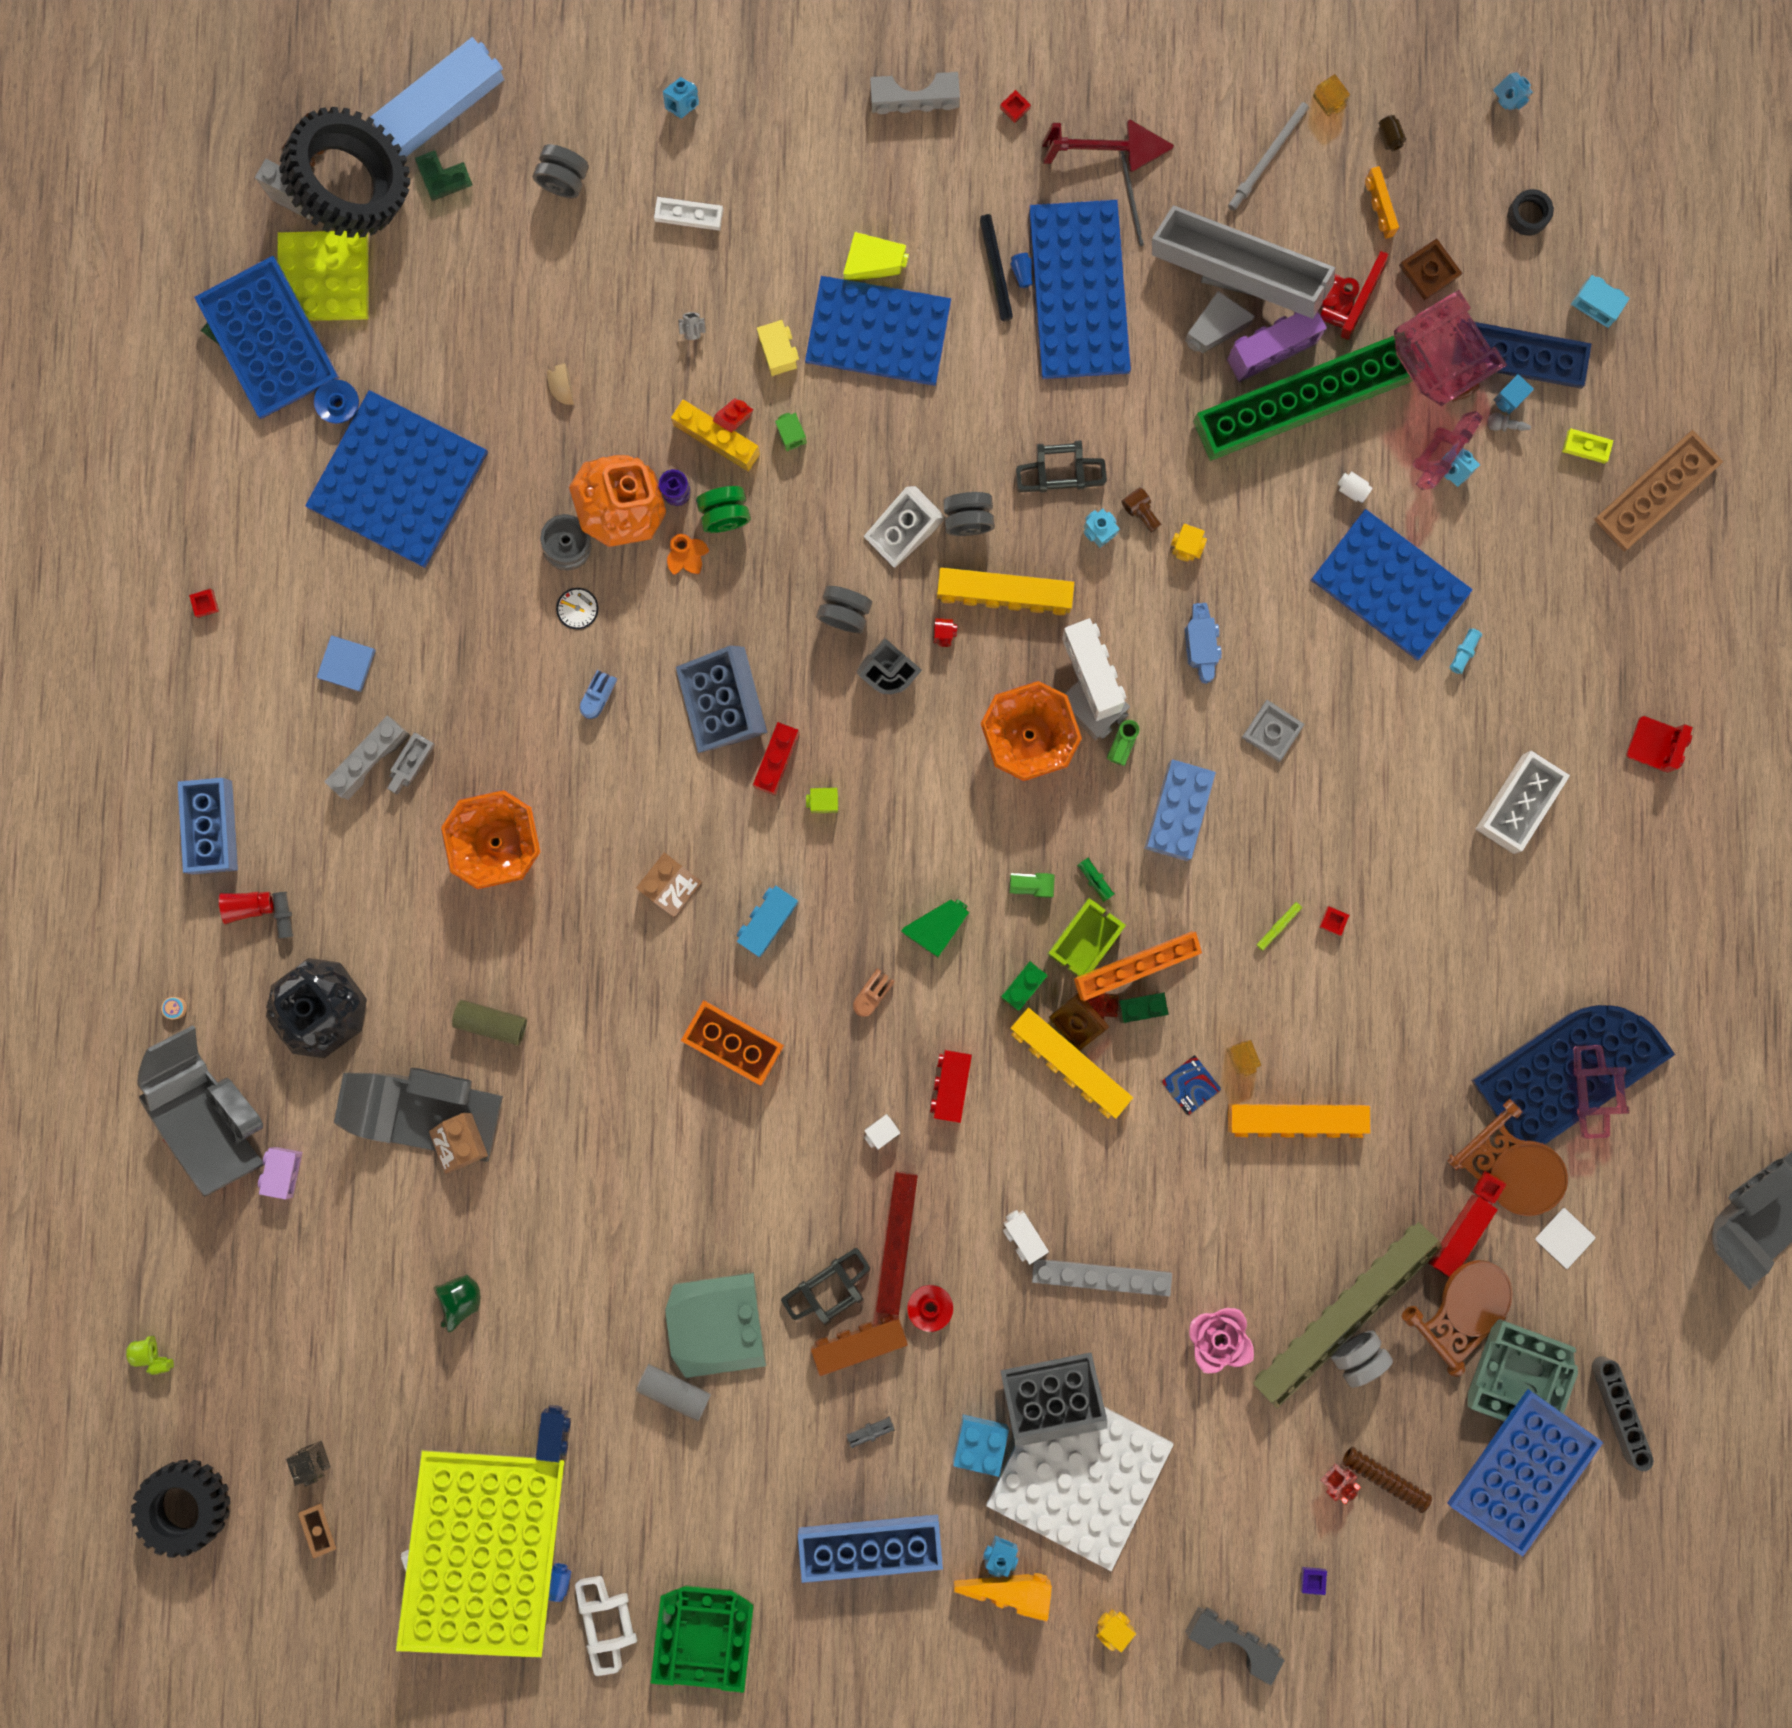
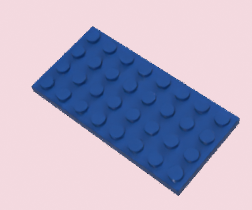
M1118 200L1030 205L1029 214L1042 379L1130 374L1131 366Z

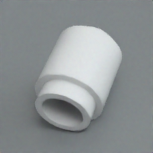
M1352 471L1349 475L1344 473L1338 482V485L1341 486L1338 491L1355 502L1360 501L1361 503L1367 498L1372 487L1368 485L1369 482Z

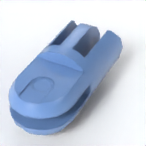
M599 670L596 671L580 702L579 709L585 718L594 719L600 715L617 682V678L610 677V675Z

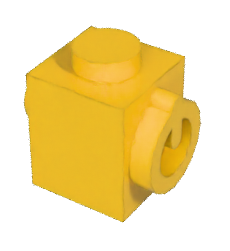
M1184 523L1179 534L1175 533L1171 546L1174 549L1172 554L1182 561H1193L1195 557L1200 559L1207 538L1203 537L1205 531Z
M1111 1609L1109 1613L1105 1612L1098 1620L1099 1625L1097 1628L1099 1632L1096 1636L1111 1651L1117 1649L1122 1652L1134 1638L1136 1632L1134 1627L1129 1624L1130 1619L1121 1611L1116 1613Z

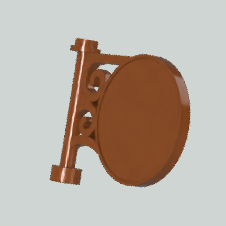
M1509 1099L1503 1104L1506 1109L1456 1156L1450 1154V1158L1447 1161L1456 1170L1465 1167L1479 1181L1482 1175L1475 1170L1472 1161L1480 1154L1488 1156L1489 1160L1486 1164H1481L1484 1161L1483 1156L1477 1157L1476 1164L1481 1170L1490 1169L1489 1173L1506 1183V1187L1497 1201L1505 1209L1518 1215H1540L1553 1209L1563 1198L1568 1186L1567 1168L1561 1157L1551 1147L1536 1141L1520 1140L1506 1130L1504 1123L1512 1116L1518 1118L1523 1113ZM1500 1129L1502 1134L1495 1135L1494 1142L1497 1145L1500 1144V1140L1504 1142L1501 1147L1496 1148L1491 1145L1490 1136Z
M1474 1260L1467 1262L1456 1269L1448 1279L1444 1287L1441 1306L1431 1320L1424 1323L1422 1321L1423 1314L1416 1306L1406 1308L1402 1313V1319L1408 1326H1415L1448 1365L1447 1372L1451 1376L1460 1377L1465 1372L1463 1360L1490 1333L1491 1327L1499 1319L1505 1320L1513 1298L1510 1279L1503 1269L1489 1261ZM1434 1328V1330L1440 1333L1441 1335L1436 1337L1431 1332V1329ZM1466 1335H1467V1336H1475V1337L1467 1344ZM1456 1338H1460L1459 1343H1457V1342L1454 1341V1340H1455ZM1453 1347H1455L1456 1349L1461 1350V1351H1459V1352H1454V1351H1453Z

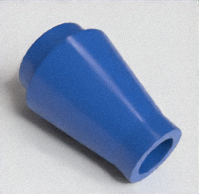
M1028 253L1012 256L1010 265L1019 283V288L1032 286L1031 258Z

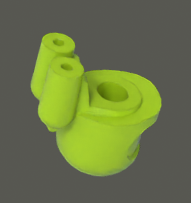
M148 1336L142 1341H133L126 1349L128 1363L135 1367L148 1365L149 1367L146 1372L151 1375L169 1372L174 1367L172 1358L167 1359V1357L158 1356L155 1336Z

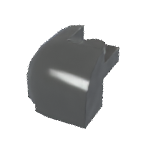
M884 638L872 653L864 658L857 670V674L876 691L892 695L904 691L922 669Z

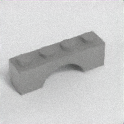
M958 72L936 73L933 82L927 88L920 91H908L901 88L895 82L893 76L870 77L872 113L887 114L894 111L908 113L911 110L928 112L933 109L953 110L954 108H959Z
M387 715L324 782L341 798L349 800L364 784V779L371 768L385 755L395 751L410 734Z

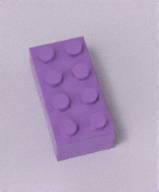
M1294 312V315L1288 318L1283 316L1277 319L1274 325L1268 328L1266 326L1259 328L1249 338L1243 336L1236 340L1227 361L1240 383L1317 344L1327 327L1318 312L1313 319Z

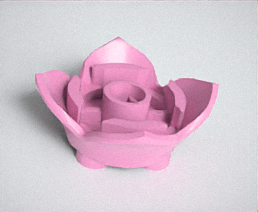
M1224 1308L1212 1314H1200L1190 1323L1189 1336L1194 1343L1195 1360L1204 1373H1217L1226 1365L1242 1367L1253 1361V1345L1245 1334L1247 1320L1241 1310ZM1224 1334L1222 1336L1225 1339L1224 1342L1215 1344V1336Z

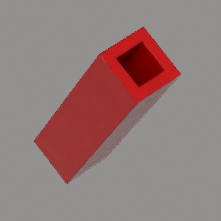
M1472 1194L1441 1242L1442 1249L1428 1264L1450 1278L1453 1272L1463 1265L1498 1211L1492 1205L1493 1203L1481 1196Z

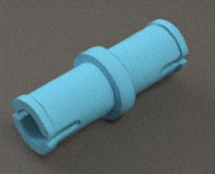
M1473 628L1468 630L1463 643L1456 649L1457 654L1449 666L1451 671L1457 674L1463 673L1467 662L1474 656V649L1482 637L1480 631Z

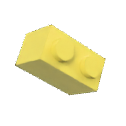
M779 320L757 327L758 336L771 376L797 369L796 360H799L796 347L791 348L789 340L792 339L789 326L784 327L783 321Z

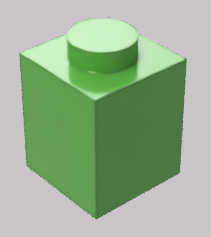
M785 413L778 417L775 424L786 452L807 443L805 433L796 413Z

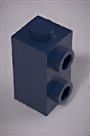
M550 1405L541 1412L536 1460L560 1462L563 1456L567 1454L568 1441H565V1434L570 1431L571 1418H568V1410H562V1406Z

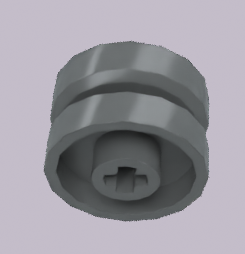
M552 144L544 145L539 156L541 163H538L532 176L533 180L540 187L555 195L571 199L577 198L583 186L581 180H584L589 169L588 162L567 148Z
M965 492L948 496L943 500L944 513L949 515L945 519L947 534L972 536L990 532L995 528L994 515L989 513L993 509L992 495L989 493Z
M568 514L554 516L542 528L540 537L544 557L550 565L560 570L569 571L578 569L586 563L591 553V537L582 531L576 516Z
M826 586L823 600L827 604L819 606L816 618L829 626L843 631L863 633L866 620L861 615L869 614L872 600L846 588Z

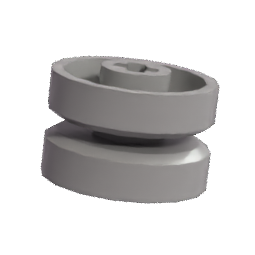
M1366 1331L1351 1338L1331 1356L1336 1367L1344 1370L1343 1377L1351 1388L1365 1385L1388 1370L1393 1363V1359L1388 1351L1380 1348L1381 1340L1374 1331Z

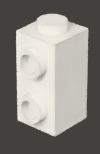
M1015 1210L1006 1216L1007 1221L1004 1222L1006 1228L1003 1232L1010 1242L1015 1240L1019 1247L1015 1251L1022 1262L1027 1260L1031 1264L1049 1252L1023 1210L1021 1212Z

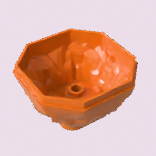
M614 455L584 462L569 486L582 531L608 547L651 540L666 515V508L656 474L650 469L649 465H645L638 457Z
M1040 681L996 694L980 723L994 766L1022 781L1067 768L1082 739L1068 696ZM1027 731L1033 733L1032 739L1026 738L1025 733Z
M505 790L459 800L441 826L450 872L477 890L523 880L540 854L532 808ZM498 838L500 840V844L498 846H493L494 840Z

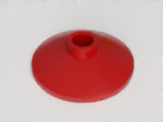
M937 1285L919 1287L912 1293L907 1305V1312L911 1322L918 1329L926 1332H935L944 1328L950 1322L954 1310L953 1302L948 1292ZM928 1303L934 1304L935 1308L933 1311L926 1309Z

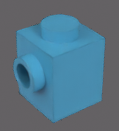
M1517 374L1493 400L1501 411L1507 412L1510 415L1534 388Z

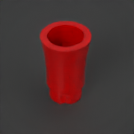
M271 892L220 893L219 910L222 921L226 925L238 920L273 913L274 902Z

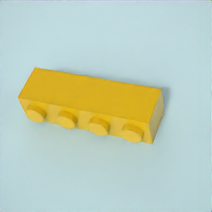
M682 399L671 416L673 426L749 472L760 455L759 446L736 431L732 433L713 422V417Z

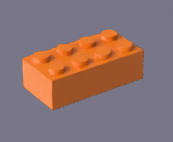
M705 1000L701 1003L681 1039L685 1044L760 1086L764 1084L785 1046Z

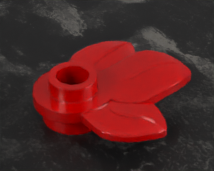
M1335 274L1334 285L1321 306H1334L1335 311L1344 315L1348 314L1353 307V299L1357 297L1360 291L1358 281L1351 277L1342 278ZM1351 285L1353 289L1350 292H1346L1344 287Z

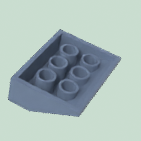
M730 645L676 667L698 753L746 741L767 733L745 647Z

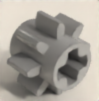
M698 313L683 314V319L678 320L679 334H684V338L687 340H697L701 338V333L706 332L704 318H700Z

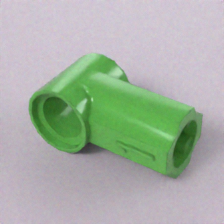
M1126 720L1119 726L1106 759L1125 766L1140 731L1139 725L1134 720ZM1129 725L1133 727L1134 735L1131 737L1125 736L1123 733L1124 726Z
M1011 873L1009 893L1053 898L1055 874L1035 873V875Z

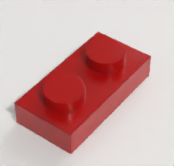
M734 398L715 414L713 422L732 433L751 417L754 409L749 407L744 401Z

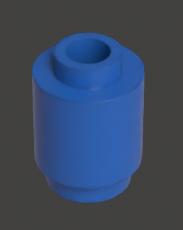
M555 1563L552 1566L548 1600L561 1602L564 1596L567 1595L572 1573L567 1565Z

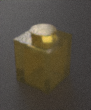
M1336 74L1317 85L1313 94V98L1327 117L1334 112L1338 114L1343 111L1350 97V93Z
M1245 1040L1226 1048L1236 1074L1243 1073L1244 1077L1257 1072V1067L1262 1066L1251 1040Z

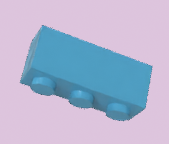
M776 885L773 889L768 888L762 897L765 900L760 908L758 906L754 908L749 916L752 920L748 926L743 925L736 935L739 937L736 942L760 958L799 903L797 899Z

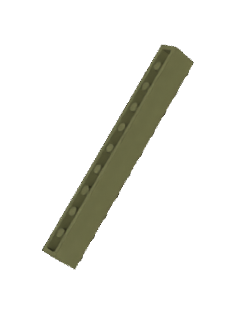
M1419 1222L1415 1226L1411 1225L1404 1232V1236L1398 1242H1393L1389 1246L1388 1252L1382 1258L1378 1257L1374 1260L1371 1268L1366 1273L1360 1274L1356 1278L1355 1284L1349 1290L1346 1289L1339 1295V1300L1336 1303L1327 1306L1323 1310L1322 1316L1316 1322H1311L1306 1327V1332L1300 1338L1293 1339L1288 1346L1289 1348L1283 1354H1278L1267 1370H1262L1257 1374L1253 1384L1278 1409L1442 1249L1440 1241Z

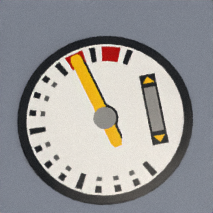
M572 588L565 591L559 597L556 605L559 620L571 629H583L590 626L595 621L599 610L596 597L584 588Z

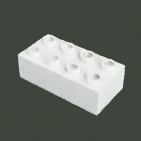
M1089 618L1064 628L1062 641L1094 719L1099 721L1121 712L1125 704L1126 694L1123 687H1118L1115 680L1118 678L1115 667L1113 665L1110 666L1108 663L1109 653L1105 644L1101 645L1098 639L1100 637L1099 628L1096 623L1092 624Z
M1533 751L1523 754L1479 822L1476 830L1513 854L1522 852L1570 775Z

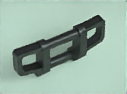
M1081 440L1070 444L1047 446L1037 444V462L1019 465L1016 468L1017 490L1020 493H1043L1052 489L1075 487L1077 489H1085L1087 487L1103 486L1107 482L1105 460L1102 458H1083ZM1074 452L1076 478L1047 481L1045 455ZM1083 465H1099L1102 479L1085 481ZM1037 468L1039 485L1023 486L1021 483V472Z
M854 1248L839 1259L836 1258L831 1261L830 1266L808 1281L799 1283V1286L783 1296L781 1301L793 1320H799L815 1311L826 1326L831 1323L832 1318L848 1307L864 1300L854 1284L864 1277L871 1268L860 1250ZM853 1255H857L864 1265V1269L851 1280L841 1263ZM837 1272L851 1295L825 1312L811 1289ZM802 1291L811 1308L796 1315L788 1301Z

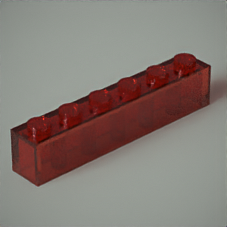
M897 1170L894 1173L876 1312L899 1315L918 1173Z

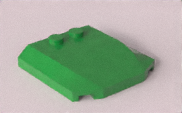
M685 1585L661 1595L650 1684L669 1686L676 1684L745 1693L754 1604L731 1589Z

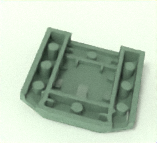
M754 1272L673 1285L665 1308L671 1357L685 1378L765 1367L767 1365L761 1333Z
M1499 1319L1491 1327L1470 1385L1468 1407L1505 1421L1526 1390L1529 1389L1564 1414L1578 1375V1367L1575 1365L1574 1360L1576 1348Z

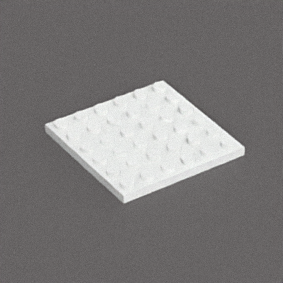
M1105 1407L1108 1420L1107 1429L1014 1447L986 1506L1112 1571L1174 1444Z

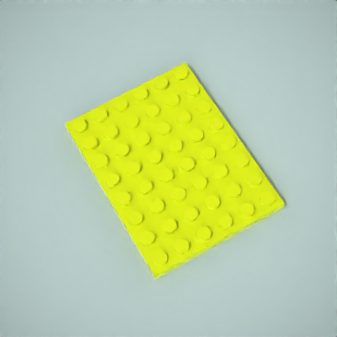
M422 1450L396 1651L542 1657L564 1468L563 1459L560 1462L536 1460V1458Z

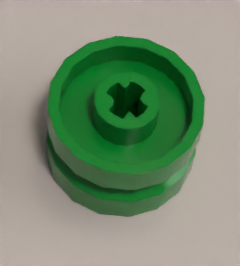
M719 487L702 493L696 498L698 511L704 514L700 519L704 532H727L740 528L751 521L749 508L743 505L746 502V496L742 487Z

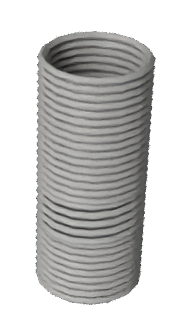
M650 1364L645 1369L636 1388V1392L671 1409L674 1408L679 1413L699 1421L711 1396V1393L709 1394V1392L698 1389V1387L696 1388L692 1384L689 1385L687 1382L684 1383V1380L682 1381V1379Z

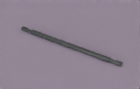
M1121 151L1135 226L1139 236V245L1143 246L1144 242L1141 236L1142 233L1124 151Z

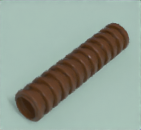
M1351 1447L1346 1451L1343 1457L1344 1466L1349 1465V1469L1355 1470L1357 1474H1361L1364 1478L1368 1477L1370 1482L1374 1481L1376 1486L1380 1485L1381 1489H1386L1389 1494L1393 1493L1394 1497H1399V1500L1405 1501L1407 1505H1412V1508L1418 1509L1420 1513L1428 1510L1432 1502L1431 1494H1426L1423 1489L1419 1490L1418 1486H1413V1483L1407 1482L1405 1478H1400V1475H1394L1392 1470L1388 1471V1468L1382 1466L1381 1463H1375L1373 1458L1369 1459L1368 1455H1363L1360 1450L1356 1451L1355 1447Z

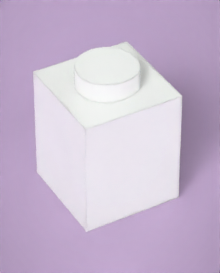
M885 1114L865 1129L867 1135L864 1138L871 1148L876 1146L877 1149H880L899 1135L900 1131L888 1114Z

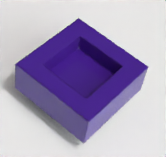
M1302 1567L1300 1591L1306 1594L1326 1595L1327 1570Z

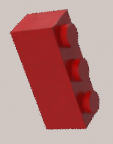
M777 722L753 782L755 789L776 796L800 735L798 729Z
M944 1050V1054H939L937 1067L941 1068L940 1077H935L933 1090H937L936 1100H931L930 1113H934V1119L961 1123L972 1054Z

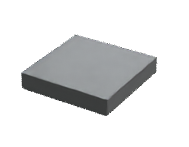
M1266 700L1241 738L1280 762L1305 724L1269 700Z

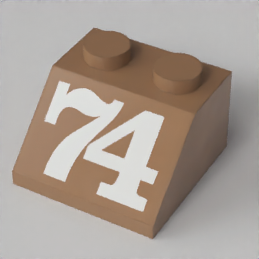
M664 852L636 889L675 918L701 885L702 881Z
M472 1113L459 1114L443 1121L429 1131L445 1174L488 1156Z

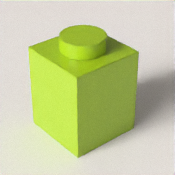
M810 788V794H806V808H811V813H838V788Z

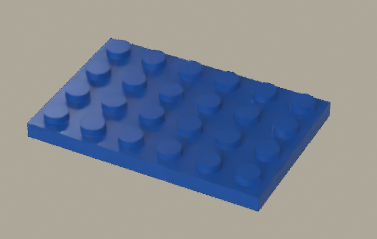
M274 256L259 262L194 297L260 419L318 390L321 385L340 378Z
M821 276L805 363L936 386L951 298Z
M1367 509L1362 512L1311 578L1312 582L1417 661L1427 651L1473 590Z
M1527 1389L1447 1504L1523 1557L1604 1442Z

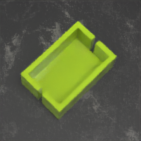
M1088 898L1048 951L1047 955L1062 966L1068 964L1067 970L1079 977L1095 969L1123 931L1126 924L1111 913L1105 917L1101 916L1106 910Z

